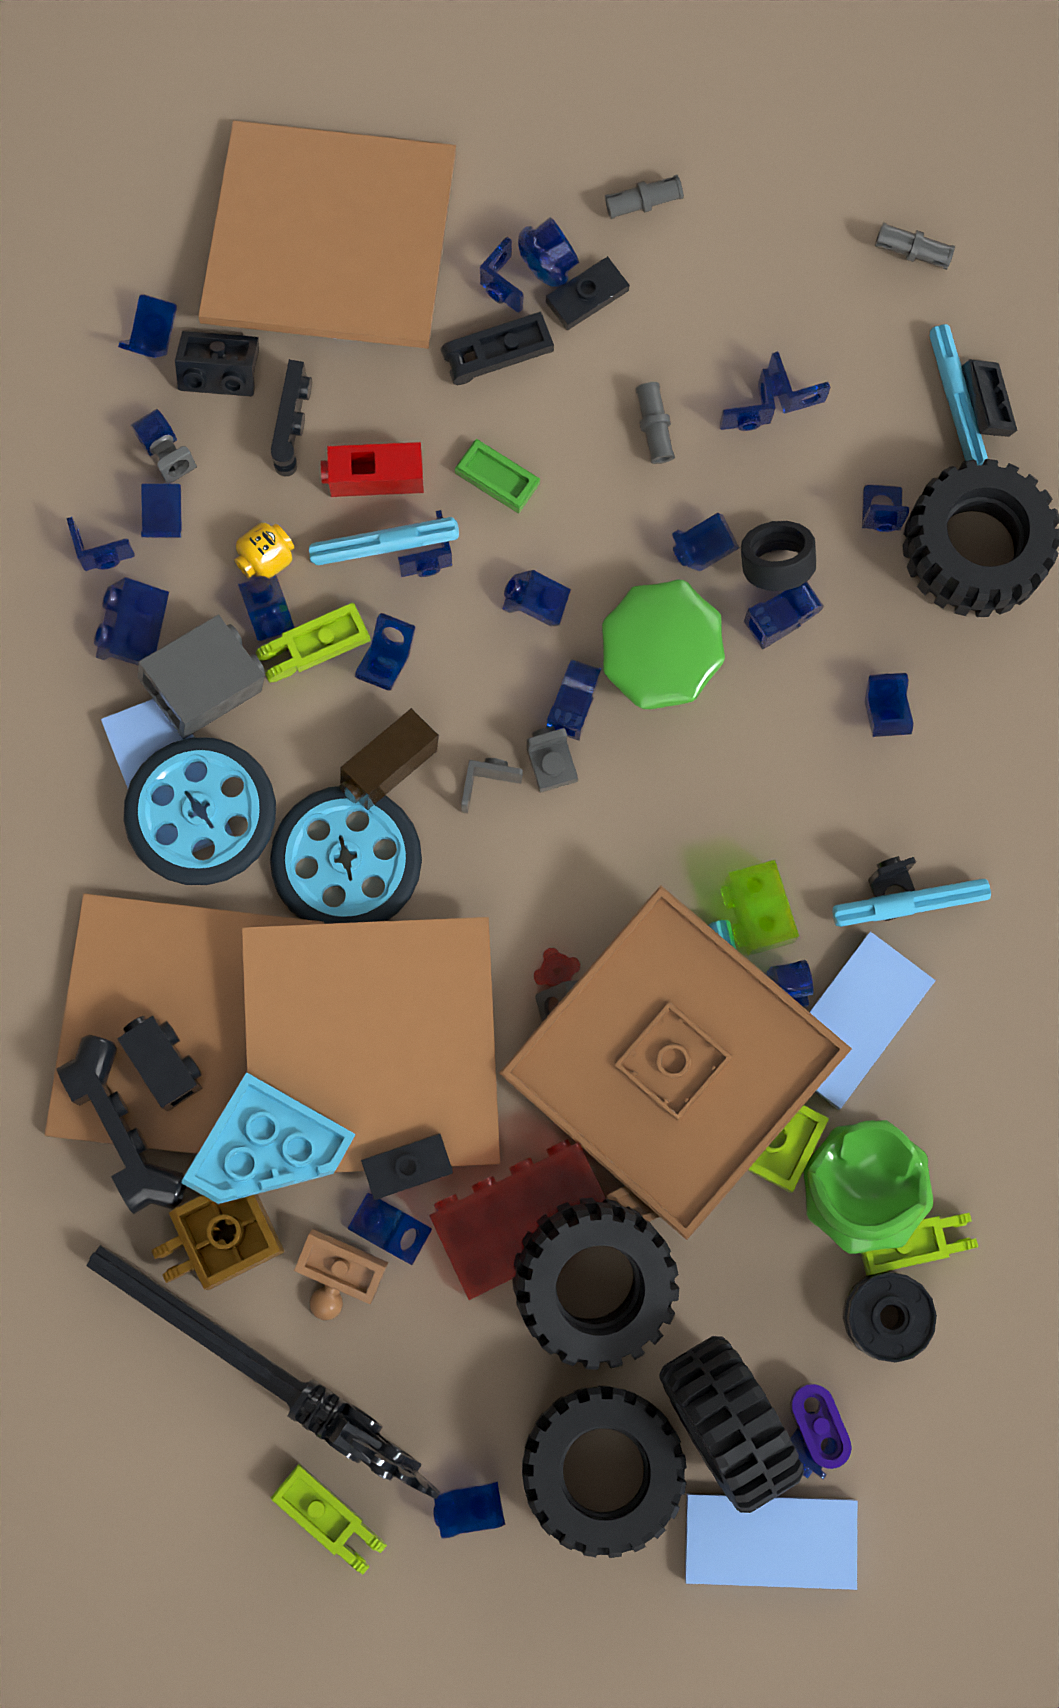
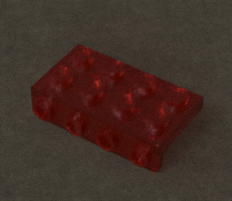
M566 1139L546 1149L549 1157L535 1164L531 1157L509 1167L511 1175L496 1182L494 1176H490L472 1185L471 1188L474 1193L461 1200L458 1199L456 1194H453L433 1204L436 1212L430 1214L429 1217L468 1300L515 1277L516 1270L513 1264L516 1253H521L524 1248L521 1241L527 1231L533 1233L539 1227L536 1221L545 1213L548 1217H551L559 1212L556 1206L565 1202H569L571 1206L580 1204V1198L592 1197L596 1202H603L605 1196L584 1155L580 1142L571 1146L569 1140Z

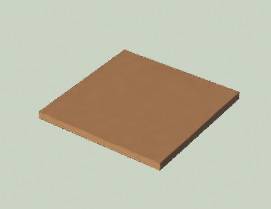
M233 121L198 315L200 323L429 349L456 158V145Z
M660 885L499 1074L682 1237L688 1240L852 1048Z
M83 894L45 1136L114 1145L91 1100L81 1106L73 1103L56 1069L75 1059L81 1038L93 1035L110 1040L117 1047L107 1086L111 1094L118 1091L129 1111V1113L124 1115V1118L130 1130L137 1127L148 1149L198 1154L247 1072L242 927L324 924V922ZM153 1015L161 1024L168 1021L180 1039V1042L175 1044V1047L183 1058L190 1055L202 1073V1076L197 1081L203 1089L168 1112L160 1107L117 1039L125 1034L123 1028L128 1023L141 1016H145L148 1019Z
M489 917L242 927L247 1073L356 1134L334 1173L364 1171L362 1159L441 1133L451 1166L500 1164Z

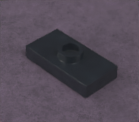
M607 256L546 295V303L568 331L627 293L630 285Z
M969 359L961 367L979 433L1010 437L1017 431V426L999 363Z
M441 1133L361 1160L374 1200L453 1174Z

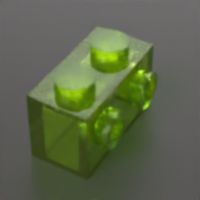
M771 860L728 873L724 880L726 885L721 886V892L726 908L734 909L738 923L733 924V931L738 946H745L747 954L750 956L794 943L798 939L799 934L776 861Z

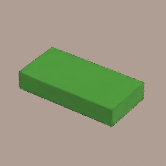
M475 439L455 467L456 475L518 514L540 485V478L478 439Z

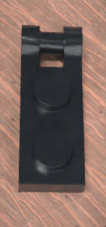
M540 311L449 341L440 350L444 360L451 365L452 369L449 373L453 384L463 385L475 377L554 352V343ZM473 352L476 359L465 362L463 356Z
M290 359L288 361L271 445L274 468L279 475L284 477L293 475L297 470L294 443L296 435L302 436L305 413L301 412L303 400H309L312 389V377H307L304 362Z

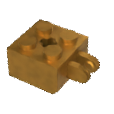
M258 1194L220 1204L201 1195L169 1212V1215L179 1236L151 1250L154 1258L157 1259L164 1258L184 1246L190 1260L170 1267L162 1276L165 1282L168 1283L195 1270L204 1290H211L285 1252ZM224 1222L236 1227V1234H233L235 1238L230 1243L227 1240L218 1239V1231H223L219 1227Z

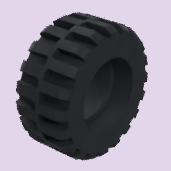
M973 459L963 461L958 470L955 466L944 469L938 478H932L925 486L905 524L903 535L906 539L902 547L903 556L910 558L906 566L910 577L918 576L921 581L917 586L924 595L929 592L937 597L934 601L936 605L943 609L946 604L955 607L954 614L966 616L969 610H974L977 618L989 617L993 610H996V613L1000 615L1011 611L1015 604L1021 605L1049 574L1048 572L1055 564L1059 555L1056 550L1059 547V529H1055L1059 524V513L1056 508H1049V504L1053 500L1046 489L1041 492L1036 487L1038 480L1031 474H1028L1025 478L1017 473L1019 467L1008 463L1006 468L998 466V460L985 459L982 465H977V461ZM970 511L982 512L996 518L1006 527L1012 537L1014 544L1013 559L1007 564L993 567L981 566L968 561L956 551L949 539L947 531L949 519L956 514Z
M591 1197L580 1198V1204L571 1206L569 1202H565L556 1206L559 1212L551 1217H548L545 1213L536 1221L539 1227L533 1233L527 1231L521 1241L524 1248L521 1253H516L513 1264L516 1270L515 1277H512L513 1291L516 1296L517 1307L532 1337L538 1340L540 1346L550 1355L557 1354L561 1362L574 1366L576 1362H581L585 1369L598 1370L599 1363L607 1362L612 1369L623 1366L622 1358L631 1354L634 1360L640 1358L645 1354L641 1348L649 1340L656 1345L664 1336L659 1329L663 1322L671 1324L675 1315L671 1304L672 1301L679 1300L680 1288L675 1283V1278L679 1274L676 1262L671 1258V1250L668 1244L651 1223L644 1219L639 1212L629 1206L626 1208L622 1207L617 1201L604 1198L603 1202H596ZM592 1246L614 1247L627 1257L633 1270V1282L628 1296L617 1309L602 1317L580 1318L571 1315L563 1308L557 1296L556 1283L561 1269L573 1255L583 1249Z
M711 1336L662 1367L659 1378L674 1410L708 1469L737 1511L740 1513H751L800 1482L804 1474L803 1465L798 1458L799 1455L790 1440L791 1438L761 1386L757 1383L748 1366L745 1365L741 1356L733 1349L728 1340H725L723 1336Z
M611 1386L584 1387L574 1390L573 1393L560 1397L553 1402L552 1406L540 1415L535 1422L534 1428L528 1435L522 1459V1477L529 1507L549 1536L552 1535L559 1541L560 1545L569 1550L575 1549L582 1552L584 1556L594 1558L597 1555H608L609 1558L622 1557V1553L631 1550L635 1553L645 1548V1543L652 1538L658 1539L666 1531L664 1528L671 1518L675 1519L680 1509L678 1504L681 1495H685L687 1483L685 1481L686 1457L682 1452L681 1440L676 1430L668 1421V1418L660 1409L634 1392ZM595 1429H612L629 1437L637 1446L644 1466L642 1484L635 1497L625 1506L608 1512L593 1511L580 1505L567 1490L563 1477V1464L570 1446L581 1435Z

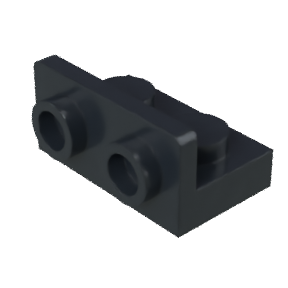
M182 331L175 357L178 390L253 396L255 391L254 371L259 353V337Z

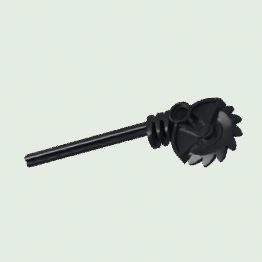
M102 1245L90 1256L86 1266L286 1402L290 1409L287 1415L288 1418L302 1424V1427L307 1431H312L316 1437L325 1440L331 1447L356 1463L362 1461L379 1477L386 1478L389 1481L395 1477L423 1494L437 1499L440 1491L418 1472L422 1464L381 1435L379 1432L383 1426L367 1413L346 1402L314 1379L309 1382L298 1380Z

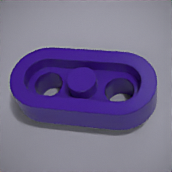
M805 1384L800 1386L791 1397L790 1409L809 1456L816 1464L827 1469H834L844 1465L850 1457L852 1445L832 1395L820 1385ZM814 1397L818 1401V1409L816 1412L809 1414L804 1409V1402L807 1398ZM830 1437L835 1442V1449L833 1452L825 1454L821 1450V1442L825 1438Z

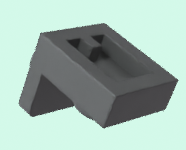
M550 726L533 732V737L527 739L526 750L540 793L578 782V775L567 744L565 728L555 730V727Z

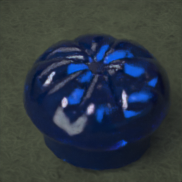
M550 216L535 229L532 226H526L519 233L518 247L520 255L537 279L551 287H560L566 284L569 280L568 272L579 264L580 261L554 219Z

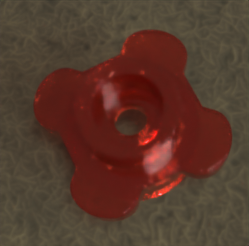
M548 948L543 953L544 961L540 969L534 972V980L538 985L546 984L551 987L571 981L573 975L580 970V962L575 957L569 958L559 953L556 948ZM560 968L561 973L555 975L553 969Z

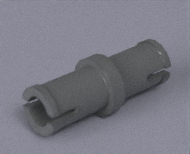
M677 174L646 184L645 181L638 182L635 188L610 195L607 194L605 195V202L610 219H614L617 216L638 210H643L644 213L652 211V206L676 199H683L684 194L680 178Z
M884 222L875 243V247L906 255V260L914 262L915 259L942 267L945 270L948 269L955 250L954 245H948L924 237V232L916 230L915 233L887 225Z
M658 382L641 384L636 387L642 414L640 428L641 431L646 433L651 463L661 464L669 462L675 458L672 450L668 427L671 425L670 416L665 414L660 384Z

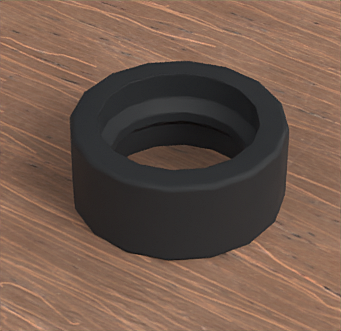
M787 520L767 522L750 530L741 543L742 569L747 581L760 589L786 591L799 587L810 580L816 571V545L811 531L800 523ZM775 550H788L798 553L793 558L783 561H768L759 558L765 553Z

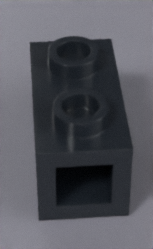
M153 1015L148 1019L145 1016H141L123 1028L125 1034L117 1039L162 1109L168 1112L203 1089L197 1081L202 1076L200 1069L190 1055L184 1058L175 1047V1044L180 1042V1039L168 1021L161 1024Z

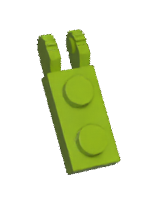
M350 603L282 633V637L260 646L255 653L260 661H264L281 655L287 649L292 656L291 659L275 665L265 672L268 681L273 683L293 675L297 670L302 672L371 641L355 604Z
M970 1212L940 1219V1216L923 1219L903 1247L861 1253L866 1275L949 1258V1254L978 1248L977 1239L970 1237L959 1239L955 1243L946 1244L943 1228L951 1226L954 1228L967 1225L968 1222H972Z
M300 1463L270 1497L274 1503L334 1556L337 1553L361 1574L367 1571L369 1565L359 1553L344 1544L353 1532L359 1535L374 1551L381 1553L387 1546L375 1532L362 1523L363 1519Z

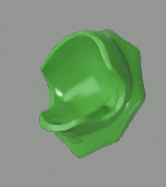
M677 579L670 582L632 587L602 623L603 671L610 681L632 703L641 709L651 710L693 702L725 660L721 614L705 601L685 580Z
M871 1120L854 1125L837 1126L810 1157L803 1171L806 1191V1215L808 1219L849 1254L903 1247L933 1207L928 1156L925 1151L909 1140L900 1129L887 1120Z

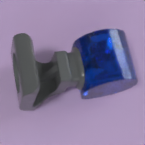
M158 409L130 425L149 456L154 454L158 456L157 466L167 486L197 468L194 458L186 446L176 449L173 444L177 441L175 433Z

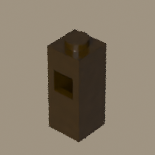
M412 708L409 709L340 767V788L351 802H359L365 809L369 810L437 752L439 734Z

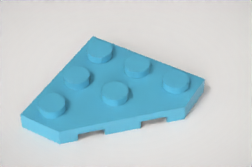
M246 1072L181 1183L220 1204L334 1174L356 1134Z

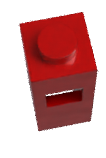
M421 442L327 446L328 460H321L320 463L322 484H329L331 497L424 493Z

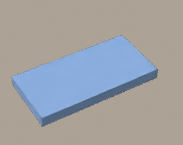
M154 699L101 719L127 788L139 767L151 755L173 742L184 740ZM191 734L190 736H188V737L185 738V739L192 738V737H194V735ZM201 762L191 763L185 770V777L191 782H199L207 774V767ZM159 786L153 792V803L159 806L168 805L174 798V790L169 786ZM187 793L186 796L192 803L194 810L190 817L199 816L213 829L214 826L209 821L208 814L206 813V808L210 805L201 806ZM227 821L225 826L226 832L230 836H234ZM171 824L161 826L156 833L157 842L162 845L172 844L178 836L177 828ZM200 840L194 845L193 852L211 846L214 843L209 840Z
M871 931L810 1010L813 1016L852 1048L815 1091V1093L838 1110L842 1108L936 981Z
M687 1493L685 1583L857 1590L858 1501L855 1499L776 1497L751 1513H740L726 1495Z

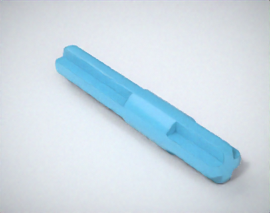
M947 324L935 326L930 329L929 337L965 461L974 459L977 461V465H982L984 460L988 459L982 436L979 433L950 326Z
M447 517L320 541L309 546V556L311 562L319 566L456 540L459 537V527L457 520L453 517Z
M978 879L912 892L905 891L872 897L867 900L835 905L832 909L833 919L836 926L842 927L914 915L919 912L989 900L991 898V889L987 879Z

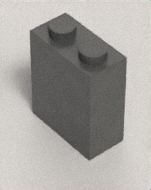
M219 614L138 662L139 681L182 739L187 738L262 692L265 677L262 663L254 654L249 656L241 645L242 639L236 628L231 624L226 625Z

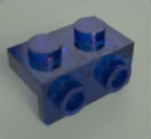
M127 577L109 586L102 602V607L106 609L104 621L98 626L94 638V645L98 646L96 658L106 660L112 657L138 665L139 661L156 652L169 592Z

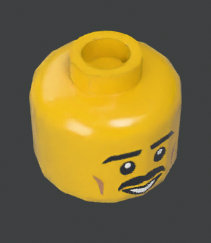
M261 522L236 541L235 547L239 556L234 561L247 578L254 575L262 581H268L290 565L292 561L291 551L294 549V545L286 532L278 524L271 526Z

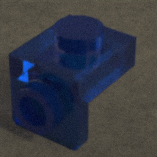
M721 513L714 514L686 532L678 529L672 533L676 543L673 546V551L678 561L684 567L687 565L689 568L697 571L704 570L740 548Z
M535 570L518 573L508 581L505 587L504 596L506 599L503 610L509 613L521 611L551 627L560 625L571 589Z
M276 574L270 579L265 576H259L238 584L258 641L280 635L295 628Z
M886 673L870 675L868 677L865 706L872 737L912 734L914 723L907 698L909 684L907 673Z
M498 1481L450 1489L440 1493L437 1499H434L433 1515L442 1539L451 1538L462 1533L495 1529L505 1525Z

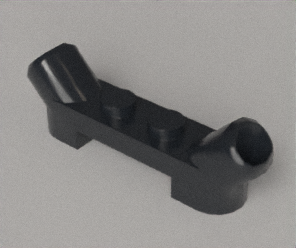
M93 1035L81 1038L75 1059L56 1068L57 1073L73 1103L81 1106L91 1100L126 1168L111 1176L121 1197L133 1214L150 1204L168 1209L177 1207L181 1203L186 1189V1185L181 1183L184 1174L147 1162L142 1153L148 1150L143 1136L137 1127L130 1130L124 1118V1115L129 1113L124 1100L118 1091L111 1094L107 1086V1080L117 1052L115 1043Z

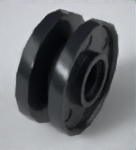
M891 1272L867 1275L852 1287L845 1299L843 1321L846 1333L856 1348L871 1358L894 1363L913 1359L927 1348L935 1334L937 1314L933 1299L921 1283L908 1275ZM887 1305H893L897 1309L899 1317L896 1325L887 1329L881 1323L880 1313Z

